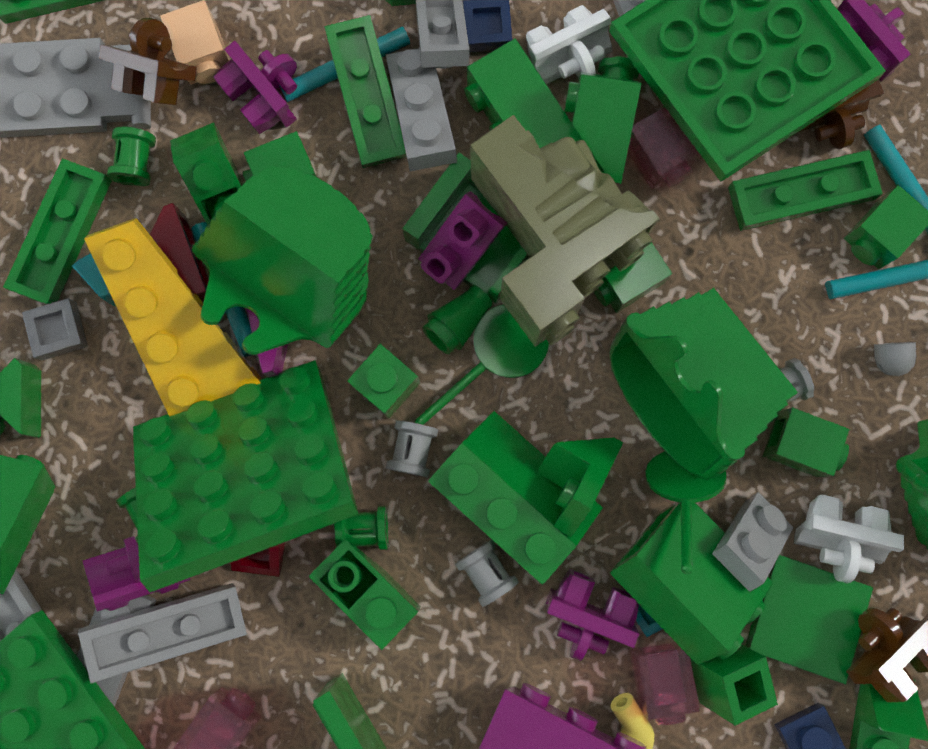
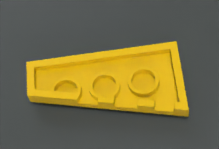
M137 218L89 234L84 238L169 417L187 411L196 402L203 400L211 402L233 394L239 387L245 384H260L259 380H262L260 375L238 352V347L226 332L223 333L217 324L208 325L201 320L200 314L203 302L196 293L193 294L177 274L178 270Z

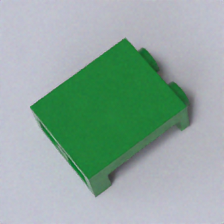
M461 153L456 155L457 162L451 163L402 228L405 241L422 253L466 193L473 192L488 210L498 215L471 179V160ZM505 226L463 282L469 286L476 285L488 294L492 302L497 304L501 298L502 277L530 257Z

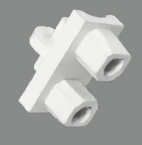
M581 5L569 11L564 17V29L552 34L548 27L541 25L527 32L526 41L531 62L546 84L560 77L565 79L575 73L578 78L580 77V72L596 74L594 63L604 59L606 54L612 52V44L608 32L611 17L604 9L592 14L586 7Z
M818 495L810 502L806 521L796 528L794 544L821 550L820 562L833 565L835 579L843 583H851L856 578L858 571L872 574L875 563L882 564L885 562L891 551L901 552L904 550V535L891 532L888 510L873 506L861 507L855 512V523L842 521L843 502L839 498L827 495Z

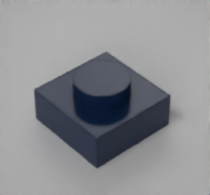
M509 0L463 1L469 52L494 51L512 40Z
M816 703L774 724L786 749H846L825 706L820 703Z

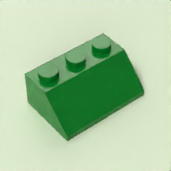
M493 411L459 445L428 482L543 585L576 548L603 507L595 501L592 509L572 537L554 528L553 526L563 509L555 504L563 488L538 473V469L546 456Z

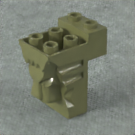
M512 115L470 145L471 179L498 216L508 223L506 227L530 257L502 277L500 300L535 347L544 340H547L550 346H552L575 329L574 324L580 319L577 314L585 298L604 283L602 278L610 272L611 268L616 266L621 272L644 255L643 249L653 241L650 233L660 218L629 190L621 194L612 177L598 169L592 152L584 140L575 142L572 137H563L554 143L551 142L539 148L530 131H525L516 117Z

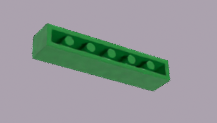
M516 38L467 66L465 95L475 112L484 111L492 123L489 126V131L514 115L525 131H530L539 148L551 142L554 143L563 137H572L575 142L582 140ZM595 159L598 169L602 173H605L600 164ZM652 242L643 249L644 255L631 266L621 272L614 266L602 278L604 283L594 291V294L603 306L606 307L611 304L614 311L618 313L663 285L673 274Z

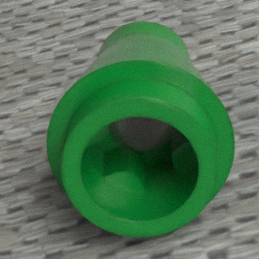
M472 285L463 294L428 314V322L422 327L423 332L431 343L445 354L449 355L455 349L461 350L485 312L493 305L492 300L483 289Z

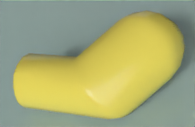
M622 693L616 696L611 702V709L622 725L621 733L640 741L646 746V749H653L655 735L653 728L632 694Z

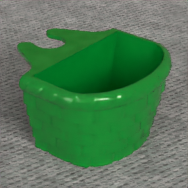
M274 165L260 170L257 175H253L239 187L237 193H233L223 202V206L217 210V214L211 219V223L206 226L198 242H195L192 246L193 253L206 265L209 272V281L200 314L201 320L208 325H216L221 321L225 312L233 307H244L254 312L259 320V327L256 331L246 336L242 343L244 351L251 355H257L296 340H310L325 348H330L355 317L358 316L367 300L369 282L367 270L370 256L369 251L371 249L370 244L373 236L370 233V226L366 218L340 191L335 190L330 184L312 174H306L302 170L293 167H277Z
M714 288L702 295L698 292L687 300L683 297L673 304L667 302L657 309L653 306L641 314L631 313L624 320L613 338L609 350L611 370L619 388L644 428L678 466L704 480L719 476L741 459L745 454V450L758 440L756 437L768 428L767 425L778 417L777 413L788 405L787 402L798 393Z

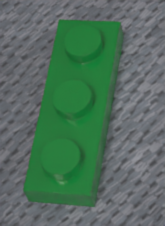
M367 15L324 26L362 168L407 157L401 127L371 16Z
M870 150L735 180L728 186L740 231L873 201L883 194Z
M61 159L3 288L45 305L59 300L73 269L72 265L76 262L85 242L84 238L88 235L112 182L106 174L69 160Z

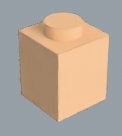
M202 0L160 15L163 24L167 27L170 34L172 50L176 61L197 67L195 81H188L190 85L197 82L200 84L216 82L213 76L230 58L224 50L225 45L206 1Z

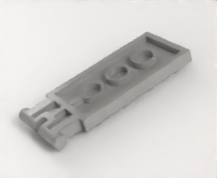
M101 38L0 44V138L105 132L109 122L132 121V127L150 129L151 102L144 100L143 95L128 94L111 89L114 63L99 59L100 44L105 45ZM130 45L113 46L126 51L132 50Z

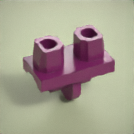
M843 0L837 8L886 70L879 78L881 82L890 76L911 55L901 43L905 37L894 26L905 15L899 7L885 15L875 3L869 6L865 0Z
M236 41L228 45L224 50L231 60L224 64L213 78L232 101H235L251 87L256 90L258 95L240 109L255 130L261 134L279 121L286 128L295 122L297 118L289 110L288 104L276 90L280 88L279 85L286 94H291L297 89V84L292 79L297 69V63L289 54H281L274 57L269 50H265L258 57V60L264 66L260 71Z
M473 192L466 193L418 258L422 262L420 264L421 268L440 284L445 282L455 290L461 285L508 223L502 217L488 210Z
M134 536L123 539L124 548L82 560L97 612L103 609L113 611L127 606L130 600L154 592L163 594L178 589L181 583L190 581V578L150 593L140 582L139 550Z
M569 569L559 584L558 589H550L546 604H548V614L579 626L576 628L561 622L557 632L558 637L573 642L570 657L582 661L588 649L603 655L606 653L609 640L594 635V632L634 648L639 636V632L634 624L637 618L638 602L627 591L612 587L604 609L591 605L587 602L595 585L594 579Z

